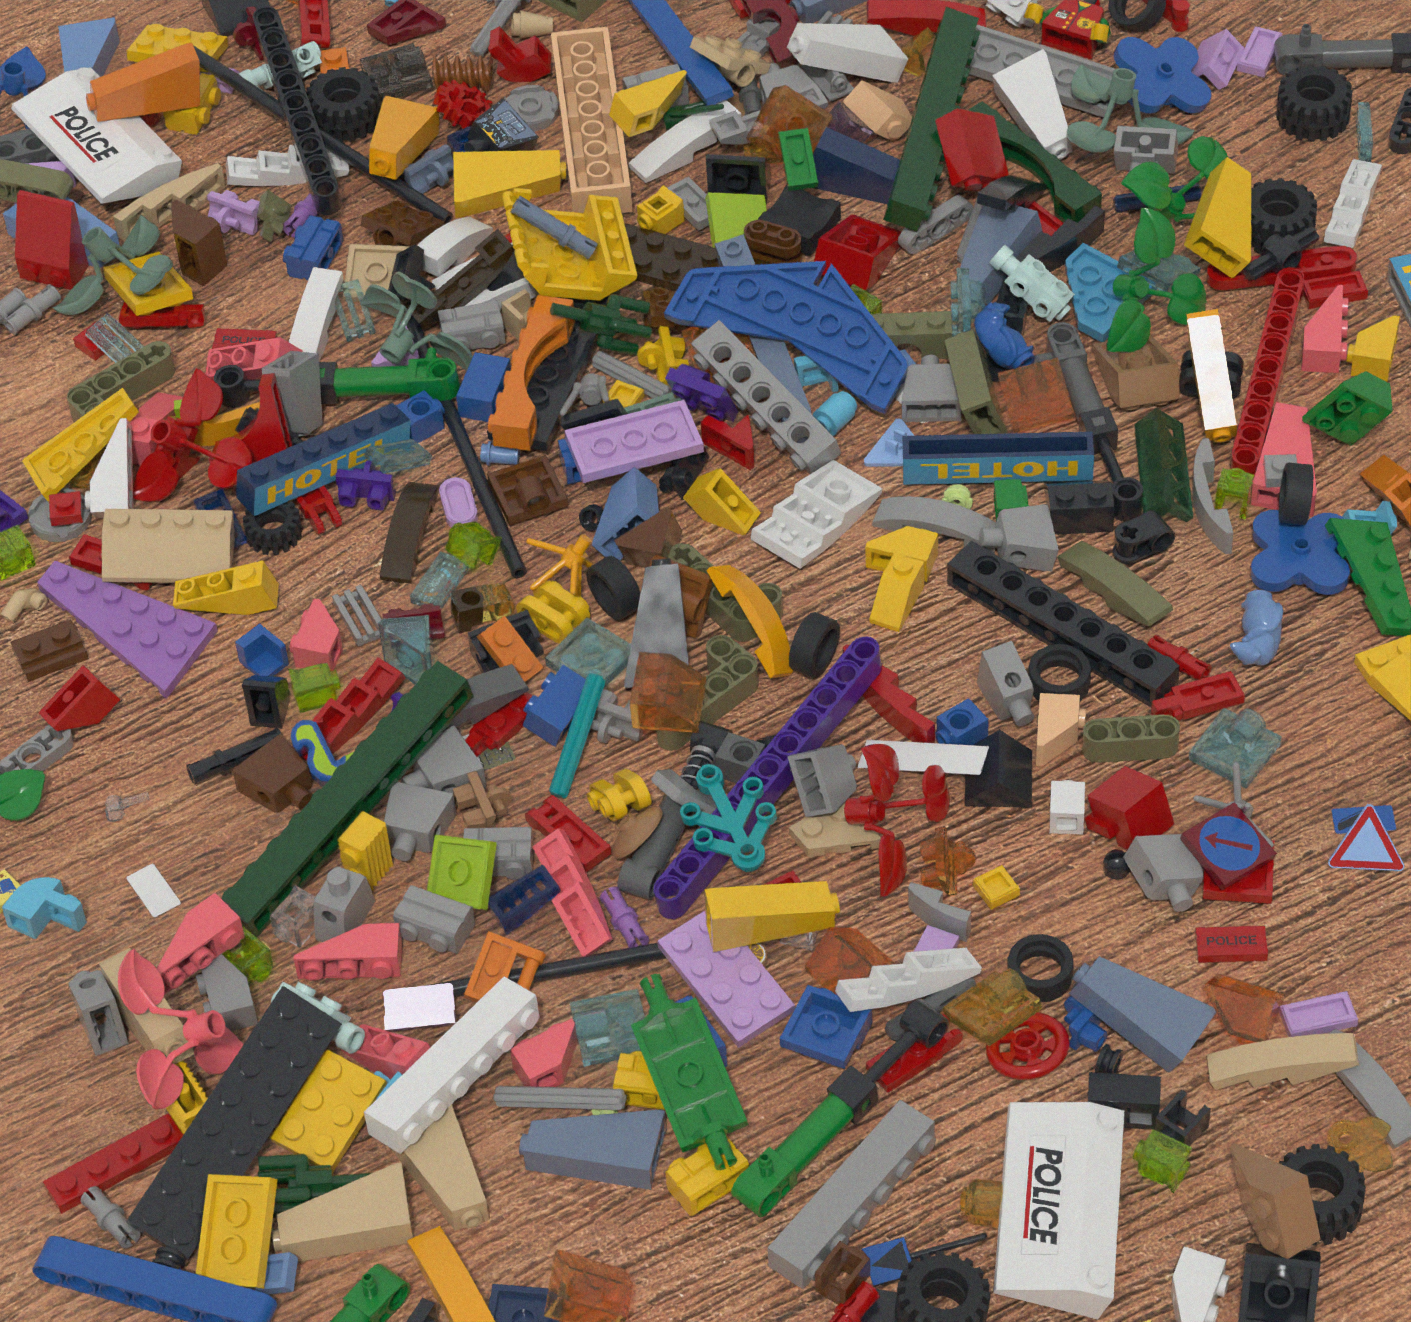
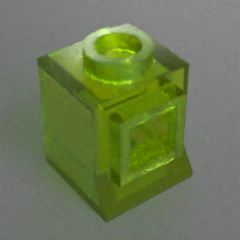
M1223 468L1216 489L1215 510L1223 509L1226 496L1243 499L1240 518L1246 519L1251 504L1254 474L1246 473L1240 468Z
M476 521L463 524L458 522L449 531V539L445 550L471 569L476 567L479 558L485 564L492 565L502 537H493L490 531Z
M320 663L300 670L288 669L292 691L300 713L322 708L329 698L337 700L335 690L341 689L337 671H330L328 663Z
M243 926L245 937L240 940L242 946L234 953H231L228 949L222 955L247 977L248 985L250 986L255 981H264L270 975L274 965L270 949Z
M1153 1129L1146 1141H1139L1135 1148L1133 1159L1138 1161V1172H1140V1175L1161 1185L1166 1184L1174 1194L1190 1168L1191 1163L1186 1160L1192 1152V1147Z

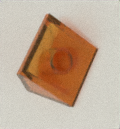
M829 927L806 963L805 971L821 986L837 995L835 990L838 980L869 978L872 966L896 963L856 928Z

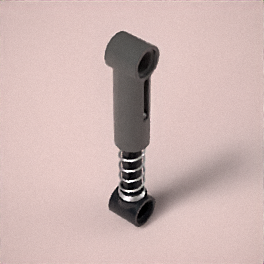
M699 721L696 724L690 740L691 756L687 758V765L682 768V775L680 776L695 790L698 789L697 772L702 766L715 763L716 753L728 732L733 733L732 730ZM667 795L663 797L659 805L663 810L659 824L652 834L636 849L632 858H628L621 868L617 887L622 892L652 900L655 897L654 885L662 875L686 827V824L682 822L680 814L682 805L674 802ZM688 812L686 816H692L693 812Z

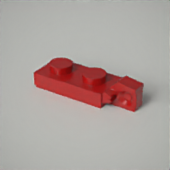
M124 302L118 317L120 327H131L134 329L145 326L171 328L185 325L189 328L204 326L206 321L204 304L169 306L155 310L154 313L149 315L137 316Z
M1229 671L1171 687V692L1165 694L1164 698L1152 701L1151 715H1170L1177 720H1185L1243 704L1245 694L1233 672Z
M525 692L473 725L465 741L476 757L487 748L499 750L524 727L522 725L527 713L523 710L532 697L531 694Z

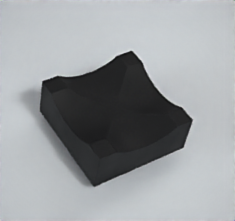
M786 185L775 204L767 211H764L758 220L768 221L797 230L801 235V253L811 256L817 248L819 238L835 227L841 220V202L834 199L818 198L803 189L788 191Z

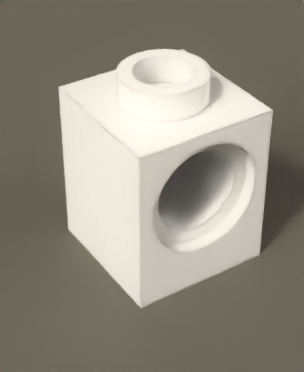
M1072 780L1051 781L1049 833L1083 835L1085 782H1075Z

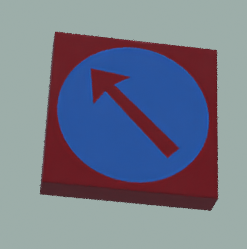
M1235 802L1186 830L1180 837V840L1221 890L1269 863L1277 855L1275 850Z

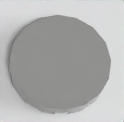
M539 85L517 87L510 91V95L507 98L506 96L504 97L534 132L545 129L553 124L559 115V101L555 93L551 90L550 92L545 91L544 87Z
M62 488L57 494L76 492V490ZM41 494L33 501L28 512L29 524L33 533L42 540L50 542H65L78 537L86 531L91 522L92 514L90 510L86 509L85 496L81 494L83 523L51 526L49 502Z

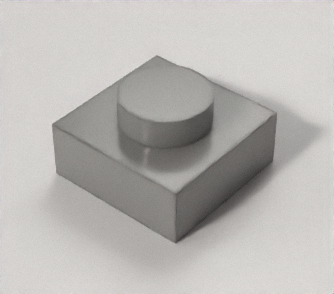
M1296 454L1264 455L1263 466L1266 487L1281 486L1284 466L1288 462L1297 463Z

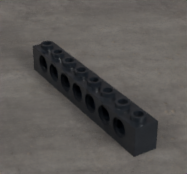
M970 541L947 563V584L1047 645L1064 644L1082 651L1089 659L1091 672L1147 706L1152 707L1153 700L1164 698L1165 694L1171 692V687L1178 686L1180 665L1172 658L1160 654L1150 648L1144 641L1135 639L1122 631L1117 625L1110 624L1097 616L1092 610L1073 602L1067 595L1058 593L1045 585L1040 579L1033 578L1020 570L1015 564L993 554L990 549Z

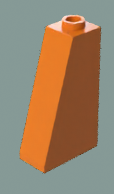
M193 43L183 44L91 80L90 93L86 94L88 110L94 112L97 122L199 107V58Z

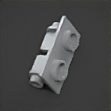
M801 65L802 69L818 85L829 102L850 94L854 89L846 76L841 72Z

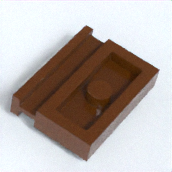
M71 619L10 642L28 682L89 659Z

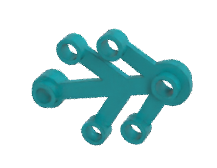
M712 764L702 766L696 774L698 789L703 794L711 795L721 817L700 811L699 805L694 802L685 803L681 807L680 814L684 824L706 827L697 829L694 832L693 842L695 848L702 852L709 850L732 857L733 864L744 872L756 871L761 867L766 856L764 846L762 845L763 839L770 825L775 823L777 819L775 806L769 802H764L757 806L755 811L757 823L750 836L747 837L743 828L757 799H760L764 794L761 779L749 777L743 782L744 795L735 812L723 789L724 778L721 769ZM714 775L712 778H705L706 776ZM752 786L759 787L755 791L748 790ZM688 812H696L693 816H686ZM764 812H771L769 816H761ZM709 829L730 834L734 843L714 838L712 831ZM703 837L709 838L706 842L698 841L700 838ZM746 852H753L750 855H743Z

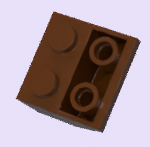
M174 199L171 202L172 224L181 273L196 283L205 286L228 266L220 223L216 219L196 211L192 206L185 205Z

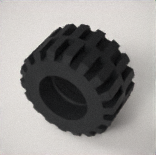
M1308 65L1307 68L1301 66L1296 68L1295 72H1288L1286 77L1281 79L1278 89L1276 118L1279 121V126L1282 129H1286L1287 134L1296 135V138L1300 140L1305 138L1313 142L1316 139L1325 141L1327 137L1334 138L1338 136V132L1342 133L1350 121L1353 93L1351 83L1347 81L1345 75L1338 74V71L1335 69H1327V66L1315 67L1314 65Z
M339 67L338 70L330 69L325 74H319L317 79L310 82V87L307 88L306 94L317 125L342 142L345 140L352 142L356 138L362 139L367 137V133L374 132L381 103L378 84L375 83L373 76H368V72L364 70L358 71V68L353 67L350 69Z
M1278 178L1277 180L1266 179L1264 183H1255L1253 188H1251V247H1254V251L1260 254L1265 241L1274 234H1279L1282 237L1285 235L1294 236L1306 228H1315L1317 201L1314 200V194L1311 191H1307V187L1303 184L1297 185V182L1293 180L1284 181V178Z
M1312 1144L1311 1149L1301 1146L1297 1148L1296 1154L1292 1152L1287 1153L1284 1156V1162L1280 1161L1279 1163L1307 1175L1310 1188H1321L1335 1196L1334 1199L1329 1201L1312 1200L1321 1238L1319 1241H1323L1324 1245L1332 1244L1333 1238H1336L1338 1241L1345 1239L1347 1232L1352 1233L1356 1229L1357 1222H1360L1366 1185H1364L1365 1177L1363 1172H1359V1164L1355 1160L1348 1161L1349 1154L1342 1151L1339 1154L1335 1152V1147L1328 1145L1327 1149H1322L1320 1144Z
M936 1251L935 1256H930L929 1253L922 1254L920 1262L913 1259L908 1263V1269H903L900 1275L895 1302V1319H898V1322H986L991 1294L989 1292L990 1285L988 1279H983L984 1272L980 1267L973 1268L972 1260L969 1258L961 1260L958 1253L952 1252L951 1256L944 1255V1251ZM932 1296H945L953 1299L960 1306L952 1309H940L930 1305L925 1299Z

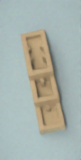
M217 163L183 175L161 185L129 204L113 216L118 238L126 241L140 215L144 216L158 228L172 218L171 202L174 199L185 205L192 206L195 210L200 208L208 201L207 195L211 191L219 193L226 187L222 166Z
M1353 1033L1312 1034L1277 1038L1207 1054L1210 1084L1215 1090L1248 1080L1254 1088L1288 1078L1290 1083L1295 1085L1359 1065L1356 1039Z

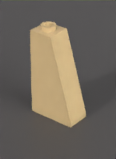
M130 948L100 962L99 966L115 998L121 1020L147 1051L158 1049L167 1058L168 1054L188 1042L183 1035V1024L178 1017L153 1014L149 1009L143 1014L137 1015L131 1012L123 1003L118 990V972L124 957L131 950ZM164 997L156 1005L159 1008L172 1009ZM190 1048L180 1054L172 1063L176 1064L194 1055L193 1049Z
M451 1104L445 1110L443 1116L439 1120L434 1121L421 1134L417 1142L410 1144L401 1154L393 1149L391 1150L456 1231L463 1228H474L482 1222L488 1221L489 1215L483 1190Z
M402 1162L392 1164L277 1214L278 1229L272 1230L275 1251L282 1250V1253L291 1252L298 1257V1262L407 1244V1240L413 1238Z

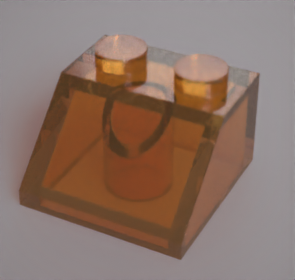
M787 85L775 87L768 96L746 139L769 154L782 158L778 139L779 132L808 128L814 154L816 146L825 128L829 126L833 115Z
M639 652L630 699L632 728L698 733L707 677L673 654Z
M557 1249L553 1259L544 1316L562 1322H625L628 1318L633 1285L625 1269Z

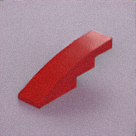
M868 0L866 3L867 23L881 25V27L916 37H921L924 30L936 33L946 7L979 18L977 25L986 27V14L984 8L942 0Z
M848 644L843 647V653L849 647ZM882 665L880 674L862 695L864 699L883 719L912 742L935 743V723L917 712V699L899 688V675Z
M377 657L360 681L354 677L336 701L332 698L328 699L312 721L317 723L332 754L352 738L386 703L406 678L401 671ZM305 752L300 757L307 761L308 752Z

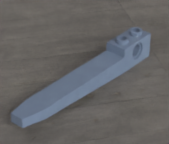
M744 234L715 243L720 267L755 265ZM747 335L755 357L811 413L810 405L784 340ZM789 417L780 418L781 423L788 420ZM808 437L800 438L796 443H803Z

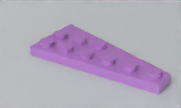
M54 561L37 582L39 590L63 611L67 610L76 618V622L80 626L88 628L101 644L126 665H131L140 673V677L147 683L151 682L157 687L159 693L166 699L218 632L215 622L181 609H175L171 605L112 582H102V579L58 561Z

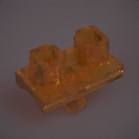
M945 826L935 828V838L920 842V852L926 864L936 862L935 866L920 869L923 885L933 889L943 888L947 896L957 895V874H965L966 869L975 864V852L971 848L966 847L963 841L955 843L948 839Z

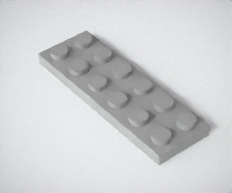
M976 26V30L980 31V35L975 48L971 47L975 49L970 66H965L970 68L969 74L993 82L992 75L1044 49L1061 104L1104 117L1110 100L1106 102L1100 100L1095 103L1080 100L1071 91V81L1081 64L1090 71L1109 80L1112 79L1115 68L984 26ZM1116 103L1114 104V107H1113V109H1112V112H1113V110L1115 109V107L1117 106Z

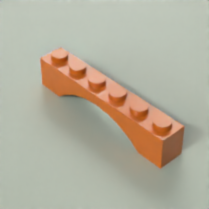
M538 295L534 307H529L527 326L520 331L519 348L514 349L512 353L511 370L505 372L503 392L497 394L496 412L489 416L488 432L492 433L494 446L530 451L538 427L536 408L527 393L529 381L536 368L548 355L568 343L575 324V320L551 315L550 308L552 303L574 307L573 299Z

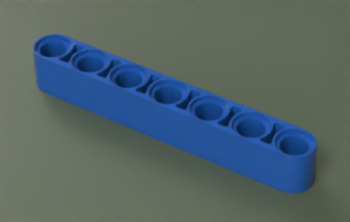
M49 1236L32 1268V1272L36 1277L49 1284L187 1322H271L278 1306L276 1300L260 1291L58 1236Z

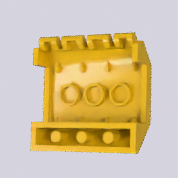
M514 188L513 192L506 191L502 194L508 226L511 230L512 244L515 249L517 266L541 296L600 301L636 280L637 272L618 197L589 195L584 213L544 210L568 226L572 224L576 227L575 230L598 243L594 247L596 249L587 260L567 246H560L558 244L559 241L510 212L519 196L530 202L531 189Z

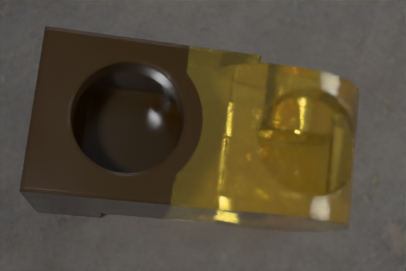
M485 584L451 591V615L458 633L471 631V625L491 620L498 621L503 616H512L515 612V605L505 584Z

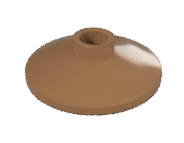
M652 806L635 816L632 813L625 815L617 825L620 832L613 844L612 856L616 859H621L635 851L655 830L662 818L663 810L659 806Z

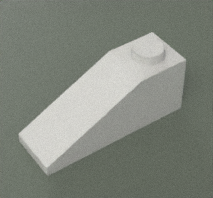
M127 418L119 420L90 480V491L85 492L86 509L90 510L96 519L104 518L105 509H133L132 425Z

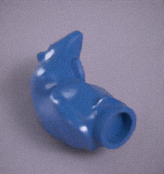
M990 302L975 317L974 326L981 345L995 363L1003 368L1021 373L1034 362L1036 358L1032 353L1034 347H1028L1023 336L1006 325L1007 319L1004 318V315L1009 311L1010 306L1004 303Z

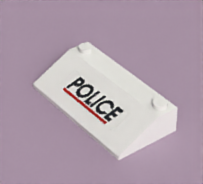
M91 67L66 71L12 104L11 109L101 204L144 196L161 185L179 178L182 160L139 116L97 122L94 112L88 110L86 103V94L90 93V81L100 77Z
M1092 1102L1009 1103L994 1294L1098 1319L1114 1299L1124 1125L1123 1110Z

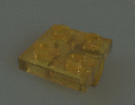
M1008 968L1002 973L994 971L944 1006L943 1012L950 1019V1022L986 1045L991 1046L1040 1011L1042 1005L1039 997L1027 991L1026 985L1019 974L1013 969Z

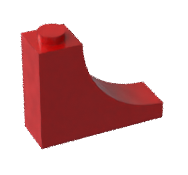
M275 373L262 375L258 386L260 394L259 411L245 429L232 436L248 445L252 454V463L293 446ZM221 440L215 442L212 452L216 453ZM209 457V464L211 463L213 458Z

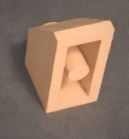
M863 80L843 100L844 104L871 130L895 143L910 126L912 117L902 99Z
M1040 693L1036 766H1044L1078 742V728H1084L1086 709L1079 708L1080 695Z

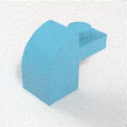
M42 877L25 882L13 892L2 906L7 926L33 939H37L50 920L78 932L87 923L82 903L73 895H65L61 880L56 878Z

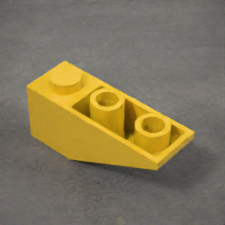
M682 70L668 74L664 77L614 93L609 116L628 137L652 130L681 95L687 72Z
M262 560L175 581L173 607L175 609L240 615L259 613L277 608L279 583Z

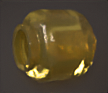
M973 1179L968 1187H963L960 1196V1213L966 1216L969 1224L998 1228L1003 1194L1002 1181Z

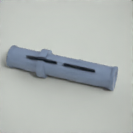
M519 196L512 206L511 213L521 217L559 241L558 244L560 246H567L587 260L596 249L594 247L598 243L575 230V226L572 224L568 226L522 196Z

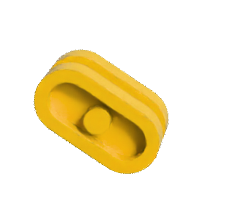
M547 580L533 591L534 596L527 595L516 605L517 613L528 610L539 633L558 644L565 643L573 635V627L580 628L590 619L588 603L582 597L574 596L563 589L556 581Z
M627 768L613 774L614 785L601 779L590 784V792L586 794L592 810H599L605 818H609L614 822L628 814L626 805L637 811L652 805L650 793L643 779Z

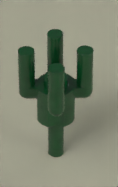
M613 294L609 296L606 306L587 302L583 309L552 303L550 308L551 315L580 321L581 329L586 332L599 334L597 345L602 349L636 356L639 350L638 344L614 339L613 336L620 332L649 339L652 333L651 327L637 324L636 319L620 315V308L647 314L650 309V303Z
M305 1154L258 1157V1177H271L278 1179L277 1184H288V1188L276 1189L273 1218H277V1214L372 1174L332 1175L331 1165L309 1166V1158Z

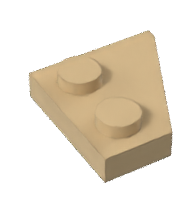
M846 801L833 813L806 817L789 827V836L808 857L822 856L829 852H851L852 846L868 844L871 845V849L879 848L881 837L875 831H865L864 825H850L847 823L844 815Z

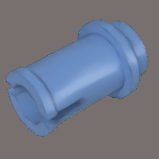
M488 441V444H482L480 461L486 463L487 466H490L491 463L519 464L520 449L494 446L492 441Z

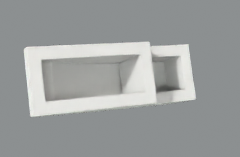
M468 216L451 221L436 229L417 245L424 249L422 270L439 277L451 265L458 266L462 264L476 250L475 247L493 232V227Z

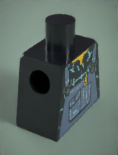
M503 98L475 119L467 136L468 142L465 143L464 150L465 152L533 151L539 137Z

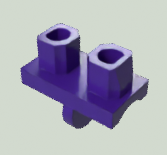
M367 460L364 469H337L335 477L341 506L353 507L356 505L357 498H367L368 507L375 510H384L388 501L395 500L396 490L393 488V475L385 474V471L375 470L374 461Z

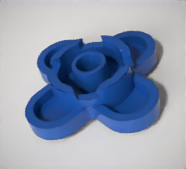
M1126 37L1119 42L1114 51V60L1119 68L1132 70L1136 74L1134 89L1139 90L1138 102L1140 112L1156 113L1164 105H1170V108L1176 106L1188 113H1199L1208 105L1211 99V90L1206 82L1192 73L1199 59L1198 51L1192 43L1179 37L1166 39L1159 48H1154L1144 40L1136 37ZM1131 98L1130 100H1128V102L1130 103V105H1131L1132 107H1134V106H1133V101H1132V98Z
M1267 510L1258 514L1253 521L1252 537L1263 551L1252 560L1251 579L1253 583L1260 589L1271 592L1282 591L1291 587L1292 584H1305L1306 588L1324 595H1332L1344 590L1349 582L1350 568L1348 563L1338 555L1339 552L1336 547L1339 543L1335 535L1329 534L1325 527L1330 518H1344L1334 513H1320L1310 518L1306 525L1280 523L1279 510Z

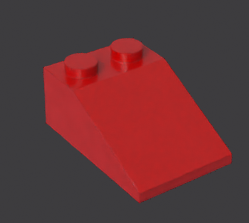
M19 190L17 193L15 260L20 278L69 290L80 281L89 265L85 247L82 244V234L74 202Z
M851 214L819 238L814 262L826 261V268L821 275L822 277L825 276L832 263L851 289L858 291L868 290L878 282L900 247L898 238L902 231Z

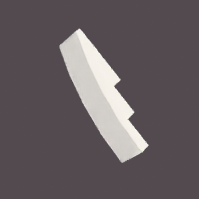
M727 100L717 103L724 105L722 110L693 114L649 144L629 162V168L647 183L693 162L694 152L717 142V136L709 124L710 119L735 110L741 117V112Z
M289 145L287 153L258 150L256 159L227 156L225 164L227 185L280 186L306 183L294 145ZM326 149L335 177L348 175V163Z
M1356 159L1352 160L1341 183L1340 194L1333 207L1332 218L1325 231L1324 242L1354 248L1382 169L1381 164Z
M313 267L296 314L289 343L303 350V352L318 353L320 362L329 340L327 330L336 311L335 299L344 279L342 271Z
M967 948L906 952L903 964L872 966L869 978L838 980L835 992L850 1012L882 1008L915 1000L952 987L980 974L982 967Z

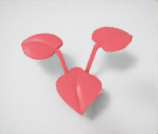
M132 949L124 957L118 972V990L126 1007L137 1015L143 1014L149 1009L153 1014L187 1018L186 1023L183 1025V1035L188 1041L187 1043L168 1054L167 1058L158 1049L148 1050L140 1056L137 1063L136 1074L140 1089L147 1102L152 1105V1108L158 1110L174 1103L182 1091L183 1073L177 1065L172 1063L177 1056L195 1047L194 1056L199 1066L208 1074L217 1075L228 1069L244 1044L225 1026L224 1018L215 1010L198 1015L194 1009L182 1011L157 1007L156 1005L164 997L165 986L162 976L149 960L139 955L135 949Z

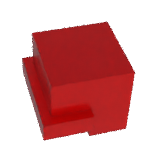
M1127 766L1121 768L1087 795L1092 813L1084 818L1087 829L1109 839L1115 836L1118 846L1128 850L1136 836L1162 835L1175 824L1163 783Z

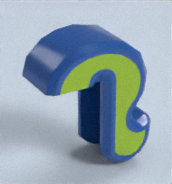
M301 720L292 728V746L299 756L308 752L307 764L311 777L321 787L331 779L335 769L344 764L354 753L347 754L335 761L315 721Z

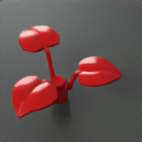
M195 369L183 395L180 406V418L184 422H177L173 419L170 421L161 419L153 425L151 439L159 444L158 449L161 451L149 454L140 465L133 483L134 499L143 502H157L165 499L174 491L179 480V473L172 467L176 460L170 450L177 451L187 446L213 458L208 467V477L214 486L222 489L235 486L237 484V470L252 464L251 451L242 440L235 437L224 438L220 441L217 451L214 453L188 441L185 430L181 428L199 427L202 420H212L221 408L223 401L222 390L218 383L207 376L202 370Z
M871 744L862 747L860 750L867 763L873 794L858 798H848L844 806V815L848 824L864 825L865 831L872 830L883 835L879 842L878 853L880 897H886L903 882L907 872V856L903 842L895 840V834L892 831L875 824L884 819L885 809L926 804L928 820L939 822L946 817L949 811L950 794L946 784V775L942 767L930 765L925 770L922 779L924 798L885 802L891 798L894 792L893 785L899 779L898 757L894 749L886 744Z

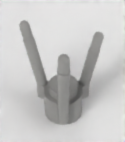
M592 373L585 375L581 379V383L575 382L571 394L560 411V415L564 416L578 395L587 405L595 406L601 404L602 399L604 402H608L606 377Z

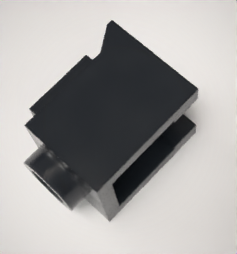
M1183 1090L1156 1117L1154 1133L1158 1142L1168 1150L1176 1148L1182 1153L1192 1145L1202 1132L1208 1130L1211 1108L1204 1105L1197 1116L1186 1109L1187 1093Z

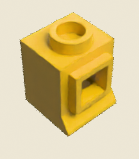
M664 185L661 186L656 194L637 205V222L641 228L666 234L685 221L683 199Z

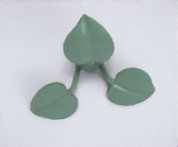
M1081 64L1073 75L1071 91L1074 96L1089 103L1110 100L1099 127L1086 121H1078L1069 125L1066 132L1067 138L1082 149L1090 152H1105L1115 146L1116 135L1104 129L1107 126L1114 104H1126L1131 98L1137 127L1177 129L1178 145L1189 139L1195 130L1160 118L1148 117L1142 120L1138 102L1139 90L1134 89L1136 74L1132 70L1117 68L1113 71L1112 79L1109 80L1090 71Z
M140 215L122 247L113 242L100 227H94L89 230L82 238V244L91 253L88 259L93 264L96 276L91 275L80 280L63 301L53 307L55 311L65 315H74L89 309L104 291L103 286L100 284L104 278L98 261L106 263L114 257H117L137 274L130 283V290L133 293L144 294L153 289L163 279L165 273L172 268V260L166 255H156L149 258L142 269L136 267L129 260L134 259L135 256L145 254L152 248L160 236L158 227Z
M396 272L393 275L392 283L396 291L400 295L411 299L409 309L402 305L400 299L389 290L376 284H372L367 288L360 305L396 317L390 335L379 349V352L385 359L394 364H399L407 352L413 355L419 347L430 341V345L437 350L438 354L452 359L467 371L473 356L461 341L449 334L439 332L437 336L431 333L413 344L414 336L405 328L417 303L428 309L436 306L437 299L426 286L410 279L401 272Z

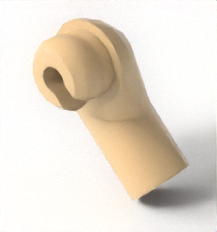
M35 588L18 590L12 595L0 615L9 622L14 623L22 609L33 607L36 610L43 609L47 604V597Z

